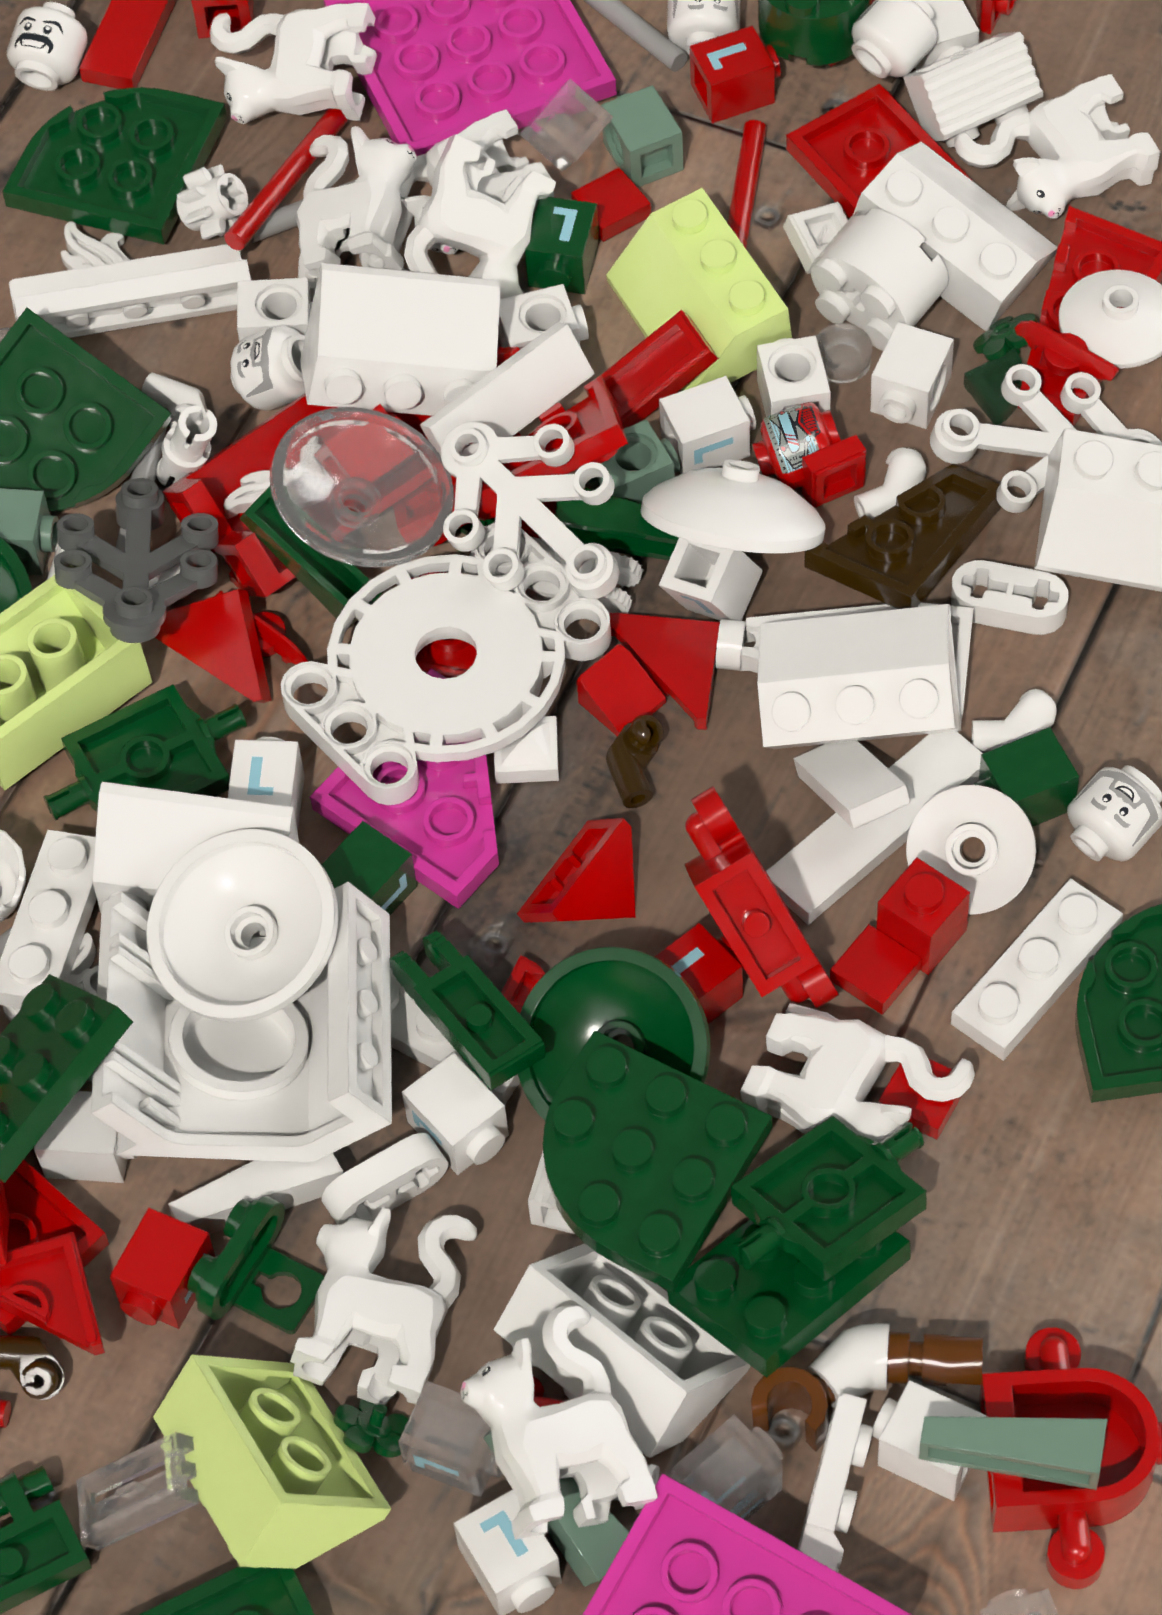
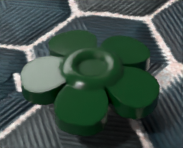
M1026 313L1015 318L1007 316L996 321L990 327L991 330L984 332L974 341L973 347L976 353H983L987 360L999 359L1007 352L1011 358L1018 356L1021 353L1019 348L1024 347L1028 343L1023 337L1016 334L1015 326L1021 321L1032 320L1038 323L1035 315Z
M363 1399L360 1400L358 1408L346 1404L340 1405L336 1409L333 1418L335 1425L345 1432L343 1441L349 1448L360 1453H368L373 1446L377 1454L388 1458L403 1454L406 1444L405 1440L409 1439L413 1430V1425L406 1416L402 1414L386 1416L388 1410L386 1405L374 1404Z

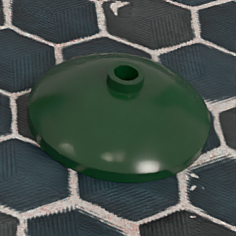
M601 947L576 953L556 964L543 975L529 993L520 1012V1015L542 1038L545 1044V1058L518 1074L521 1086L529 1102L545 1121L555 1092L594 1030L616 1041L623 1035H626L632 1040L635 1050L696 1080L705 1082L710 1060V1034L701 1003L687 981L675 969L650 954L619 947Z

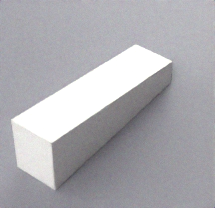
M333 1153L315 1162L254 1160L169 1203L168 1206L173 1218L209 1232L210 1235L224 1230L230 1212L242 1199L251 1203L255 1199L269 1196L281 1202L285 1209L321 1198L326 1187L334 1179L342 1175L343 1170Z

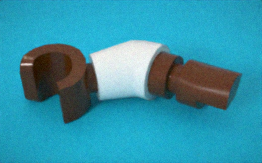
M881 1323L858 1325L843 1330L808 1366L807 1370L795 1367L778 1368L769 1377L763 1376L754 1386L751 1397L754 1435L768 1432L770 1420L776 1413L792 1408L801 1410L809 1415L805 1419L806 1442L817 1452L825 1442L829 1428L828 1407H835L838 1396H842L843 1393L862 1397L873 1390H887L888 1383L908 1384L909 1376H922V1385H981L983 1338L924 1333V1341H910V1333L890 1332V1324Z

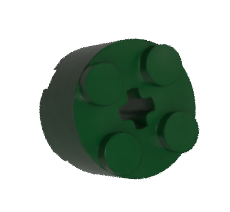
M758 0L759 33L765 45H771L777 56L789 60V54L805 57L806 65L821 66L836 63L853 55V25L872 4V0Z

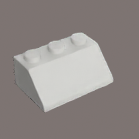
M922 142L897 153L861 193L854 211L855 213L860 210L861 216H865L870 208L881 209L894 214L913 226L926 239L920 246L923 252L931 261L939 254L947 268L949 282L940 297L985 332L989 331L990 327L1056 254L1058 248Z
M321 263L300 360L307 405L372 410L381 404L386 412L433 416L497 367L500 306L499 280Z
M1065 428L1048 456L1034 569L1162 592V446Z
M949 604L760 624L757 685L763 747L782 749L846 741L961 731Z
M102 782L98 800L93 885L100 913L102 902L120 892H123L149 912L159 885L174 864L192 848L214 836L235 830L261 829L285 835L299 843L294 807ZM265 930L258 931L252 937H265L266 932Z
M585 1243L530 1264L494 1328L495 1332L512 1345V1349H514L516 1341L528 1338L531 1343L532 1366L539 1367L563 1387L566 1396L571 1400L583 1396L584 1383L582 1379L556 1366L544 1348L542 1328L548 1314L560 1306L576 1305L587 1309L590 1315L589 1323L572 1330L568 1335L569 1341L575 1348L588 1353L601 1362L610 1380L611 1395L622 1407L629 1433L641 1452L649 1458L683 1442L748 1372L751 1366L668 1303V1292L659 1285L613 1263L595 1252Z

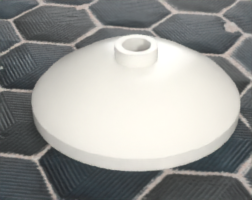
M726 460L723 462L722 468H701L685 472L657 484L642 499L641 515L652 526L670 535L717 548L754 553H794L819 546L823 542L825 534V523L811 504L785 483L759 474L760 467L758 465L742 460Z
M242 829L226 832L192 848L174 864L159 885L153 898L147 921L146 937L149 959L158 980L167 992L194 1013L209 1019L225 1022H243L259 1019L293 1003L319 977L327 964L336 940L338 904L332 882L323 866L305 847L295 840L276 832L261 829ZM265 930L264 941L256 947H250L252 936L258 931Z

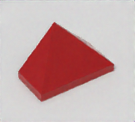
M624 818L588 820L517 912L524 923L636 918L632 827Z

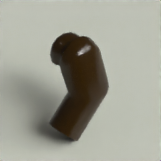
M639 715L631 723L625 725L608 749L606 755L607 766L621 801L626 808L641 807L653 797L644 769L657 752L659 742L663 739L664 731L660 722L650 715Z
M0 1335V1370H11L25 1394L31 1398L46 1400L57 1395L63 1387V1366L44 1341L35 1336Z

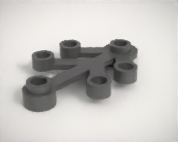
M135 478L126 481L115 498L116 521L121 528L126 529L125 553L95 535L94 521L91 517L74 513L61 517L57 522L58 545L65 551L59 553L54 559L56 583L66 589H75L103 607V620L110 628L111 634L116 639L127 643H142L156 637L160 632V626L166 619L167 606L196 589H204L214 585L218 579L217 557L214 553L210 552L219 542L217 519L205 513L188 515L181 522L180 536L150 552L151 531L159 528L165 521L164 495L152 480ZM92 562L123 580V589L93 574ZM180 563V573L149 589V581Z

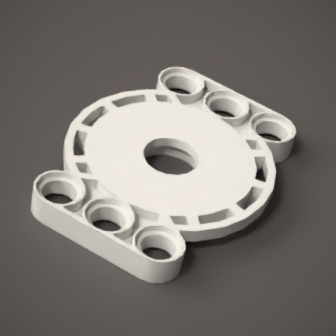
M495 523L484 527L485 536L482 543L474 549L475 557L458 554L426 556L396 565L371 579L349 599L335 621L327 647L328 664L314 661L301 662L291 667L284 674L281 681V693L285 711L290 719L375 802L384 805H396L410 799L417 791L419 785L417 760L430 762L470 760L499 751L523 737L546 715L559 693L566 666L565 658L577 661L593 660L601 656L609 648L611 625L609 612L598 599H588L579 595L565 575V568L523 529H521L519 560L524 567V576L520 584L508 591L498 590L490 584L483 574L482 564L486 557V552L494 546ZM512 562L498 565L494 576L502 577L507 575L512 568ZM449 571L448 573L428 574L418 578L411 579L413 577L420 576L426 573ZM463 572L476 573L477 575L464 574ZM540 581L551 582L559 588L556 596L547 601L533 600L525 593L530 585ZM397 584L396 587L385 592L372 605L368 604L377 594ZM356 617L359 623L355 627L351 644L342 643L344 635ZM580 619L592 620L600 627L595 636L583 640L575 639L566 632V628L572 622ZM441 639L462 640L470 643L477 650L474 664L467 672L455 678L447 679L431 677L423 672L416 663L417 653L426 645ZM338 663L346 668L338 667ZM551 674L550 681L541 696L538 697L543 679ZM307 683L321 684L328 690L322 700L313 704L300 703L294 699L293 695L300 686ZM347 722L360 723L367 729L366 735L355 743H341L332 736L338 726ZM385 762H397L407 769L406 775L396 783H380L372 776L374 770Z

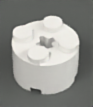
M870 208L865 216H861L859 210L852 215L811 265V278L820 294L815 300V305L819 312L829 321L835 324H842L847 320L859 327L873 346L884 351L897 322L914 327L948 286V271L939 254L932 261L920 248L926 239L906 221L881 209Z

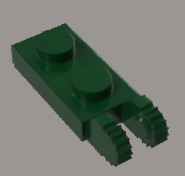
M436 930L424 937L422 941L429 960L439 970L438 973L430 978L407 952L401 951L389 958L392 974L400 983V986L404 988L411 999H414L415 1004L491 1091L545 1058V1044L542 1038L468 955L463 957L446 940L441 932Z

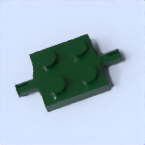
M174 684L165 687L62 737L61 740L65 753L75 768L77 781L48 796H43L46 806L55 821L86 804H89L93 810L98 812L99 791L102 782L215 797L229 790L230 783L229 774L216 755L215 741L242 728H246L247 722L241 709L239 710V706L234 703L232 706L203 720L199 714L186 706Z
M832 1115L731 1186L732 1205L759 1227L738 1243L736 1242L731 1245V1251L739 1265L743 1263V1268L749 1270L754 1264L774 1250L782 1249L784 1252L796 1257L824 1282L927 1209L926 1190L906 1175L898 1162L912 1152L924 1146V1138L916 1126L912 1129V1123L906 1122L900 1129L883 1141L878 1142L855 1134Z

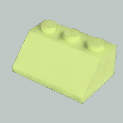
M703 188L651 213L606 274L607 282L646 338L682 309L692 319L719 358L681 389L682 391L727 376L731 383L757 370V345L773 343L784 338H792L787 306Z
M55 575L0 613V786L4 790L11 787L64 748L61 740L62 737L106 717L152 683L141 643H127L116 639L103 620V607L75 589H66L59 586L55 581Z
M191 1355L153 1418L170 1445L171 1452L178 1459L195 1488L200 1502L209 1512L227 1543L230 1553L240 1567L297 1569L387 1517L391 1507L356 1451L344 1443V1432L335 1425L334 1416L314 1384L293 1376L295 1363Z

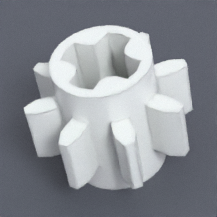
M220 164L209 169L202 167L185 174L183 178L188 189L177 194V211L180 219L189 229L200 231L203 240L217 235L220 237L224 236L238 219L236 216L241 215L248 207V194L244 184L234 174H224L223 165Z

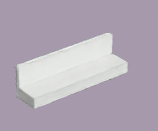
M225 244L12 279L9 282V289L16 320L27 307L70 338L237 310V281H251L247 259L242 260L240 251L234 250Z

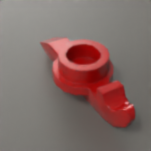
M1032 320L1021 321L1015 326L1016 334L1023 337L1030 348L1035 350L1039 347L1044 350L1046 365L1056 375L1071 376L1081 371L1092 375L1097 380L1112 381L1119 372L1118 367L1089 351L1085 341L1077 335L1057 333L1047 326Z
M220 590L216 595L223 594L224 592ZM271 612L253 613L262 657H269L277 653L286 664L292 663L297 665L301 662H308L300 649L286 637L284 621L278 615Z

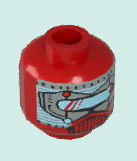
M806 402L764 418L760 426L763 440L753 443L752 447L764 476L769 477L775 474L778 481L795 489L803 486L804 482L802 457L837 443L841 439L830 409L820 412L815 404Z

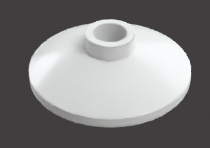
M1107 270L1088 275L1076 282L1063 297L1059 309L1061 333H1071L1079 336L1085 341L1089 351L1112 363L1119 369L1133 368L1150 363L1162 356V285L1146 275L1127 270Z
M962 785L937 794L919 810L908 832L906 855L908 867L918 857L970 891L968 914H982L1003 907L1023 890L1035 865L1036 840L1028 817L1010 797L989 787ZM977 837L985 845V854L978 862L968 861L962 853V846L968 838Z

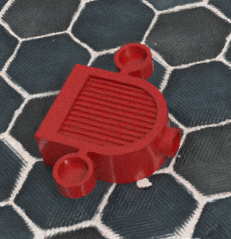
M714 786L692 798L691 802L697 811L687 818L685 828L700 855L685 863V868L696 891L760 996L764 997L781 987L789 1000L800 1003L810 998L816 1008L839 996L835 986L811 949L778 890L747 839L738 828Z
M1049 1327L1037 1331L1028 1340L1024 1357L1025 1371L982 1373L979 1397L980 1413L986 1415V1417L1107 1419L1097 1489L986 1471L993 1533L1059 1529L1053 1534L1048 1544L1046 1555L1047 1570L1053 1580L1059 1585L1069 1589H1083L1092 1585L1099 1578L1105 1559L1103 1542L1089 1527L1103 1526L1122 1519L1131 1513L1145 1498L1152 1483L1155 1466L1162 1464V1421L1158 1422L1156 1413L1146 1396L1125 1378L1102 1369L1079 1368L1081 1348L1076 1338L1066 1330Z

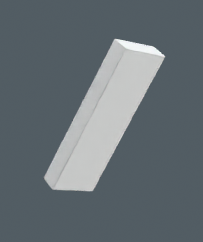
M557 322L420 426L442 463V444L446 436L457 426L467 422H480L490 426L498 437H512L595 373L568 324ZM479 443L468 446L461 456L466 457L474 454L478 449Z

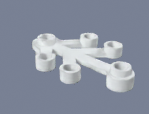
M1017 364L1008 370L1001 385V392L1006 401L1012 405L1019 406L1042 431L979 423L976 416L970 411L952 409L938 417L930 435V445L935 455L941 460L952 464H960L970 460L977 449L1042 457L1043 459L1025 472L1011 471L1003 477L996 492L997 501L1004 510L1011 513H1021L1027 510L1034 497L1044 490L1048 456L1065 428L1076 430L1039 390L1041 387L1040 374L1036 369L1026 364ZM1084 372L1074 373L1069 376L1060 394L1061 403L1069 412L1081 414L1097 434L1162 446V442L1152 433L1142 429H1127L1100 401L1101 387L1095 377ZM1012 381H1024L1028 384L1030 390H1020L1014 386ZM1072 389H1083L1087 392L1089 398H1078L1074 395ZM950 426L959 427L968 435H957L951 430ZM1017 486L1025 492L1026 497L1018 498L1011 495L1007 487Z
M467 422L454 428L446 436L441 447L442 463L449 474L456 478L454 511L445 519L443 532L451 545L459 551L467 552L474 550L482 543L485 529L478 519L482 481H484L497 494L494 546L482 564L483 574L490 584L498 590L508 591L518 586L522 581L524 567L519 560L521 522L523 520L566 562L565 575L574 590L582 597L598 599L609 594L618 583L619 567L604 546L596 543L583 544L542 502L583 500L589 505L603 504L610 499L615 487L613 478L608 470L600 463L590 462L579 467L575 474L515 477L502 464L542 460L543 463L552 467L564 465L572 458L575 446L567 430L561 425L548 424L540 428L535 436L498 437L490 426L480 422ZM556 438L563 439V443L557 451L545 452L548 442ZM479 443L478 449L474 454L466 457L461 456L468 446ZM591 478H603V482L598 489L594 491L584 490L585 484ZM465 523L473 524L472 530L467 536L462 538L455 537L459 526ZM594 558L598 559V564L592 572H579L580 567L586 561ZM503 562H512V568L507 575L502 577L494 576L498 565Z

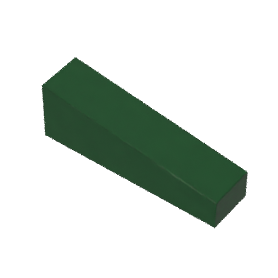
M270 486L239 518L336 619L349 599L370 581ZM383 592L377 594L368 604L372 605ZM356 617L352 621L351 625L357 621Z
M584 488V490L586 491H594L589 488ZM611 496L609 500L600 505H589L583 500L556 501L554 515L583 544L596 543L612 552L670 560L679 537L670 535L649 524L641 515L642 504L615 496Z

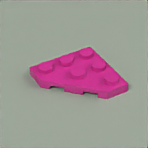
M432 668L427 673L431 677L447 679ZM486 755L463 761L430 762L417 760L419 773L417 791L410 799L401 804L384 805L375 802L339 767L311 794L312 809L349 835L364 821L410 852L413 857L416 880L458 909L499 865ZM385 762L374 770L372 776L380 783L391 784L400 781L406 775L407 769L397 762Z

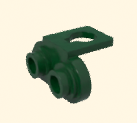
M263 1196L260 1199L253 1200L251 1203L242 1199L234 1206L224 1227V1235L231 1239L221 1254L216 1257L209 1254L203 1255L196 1263L188 1280V1290L195 1294L199 1312L214 1320H218L232 1306H235L287 1334L292 1335L297 1332L315 1304V1296L324 1276L271 1249L284 1219L285 1207L281 1202L269 1196ZM260 1275L270 1280L277 1276H289L299 1282L301 1294L293 1305L277 1309L265 1303L262 1289L254 1284Z

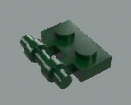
M43 1465L18 1478L15 1472L0 1478V1517L10 1513L14 1520L13 1523L0 1529V1614L92 1568L60 1500L33 1512L29 1504L54 1491Z

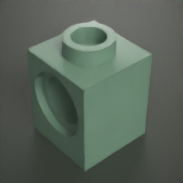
M653 85L633 93L623 94L615 100L601 104L603 143L616 165L623 170L637 188L684 170L682 131Z
M647 419L625 428L624 432L628 444L620 447L612 458L601 463L613 478L615 487L612 496L642 504L643 496L657 484L675 477L674 473L680 471L679 459L673 445L667 438L659 440ZM593 477L585 485L589 489L596 490L601 486L603 478Z
M0 488V537L15 551L28 575L43 576L48 552H55L58 542V517L50 516L44 491Z

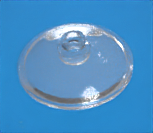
M339 407L322 410L301 419L280 440L270 467L269 478L272 498L287 526L314 550L334 560L351 565L388 567L406 563L421 556L440 539L446 527L445 519L452 513L454 490L451 475L444 467L441 455L436 448L410 425L375 410Z

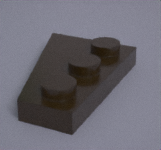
M951 464L896 497V505L873 519L863 515L848 524L846 535L830 544H826L823 541L819 546L806 550L804 567L896 609L918 607L1001 508L996 495L1000 484Z

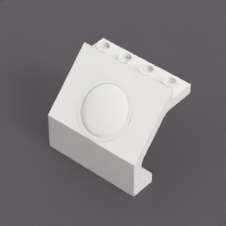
M349 882L335 888L338 904L336 940L327 964L315 982L293 1003L271 1015L250 1021L225 1022L203 1017L187 1009L174 999L158 980L147 949L146 933L149 916L147 910L123 892L102 902L97 997L118 1006L133 1021L131 1026L93 1072L91 1114L117 1131L116 1155L315 1162L392 1124L389 913ZM252 937L250 947L260 945L265 937Z

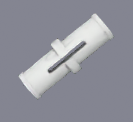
M193 405L185 408L178 417L177 425L167 432L161 447L163 457L159 460L156 469L157 478L162 485H166L170 476L175 478L174 484L188 473L195 472L205 465L211 452L210 440L215 435L217 429L216 417L209 409L204 419L200 420L198 415L203 406Z

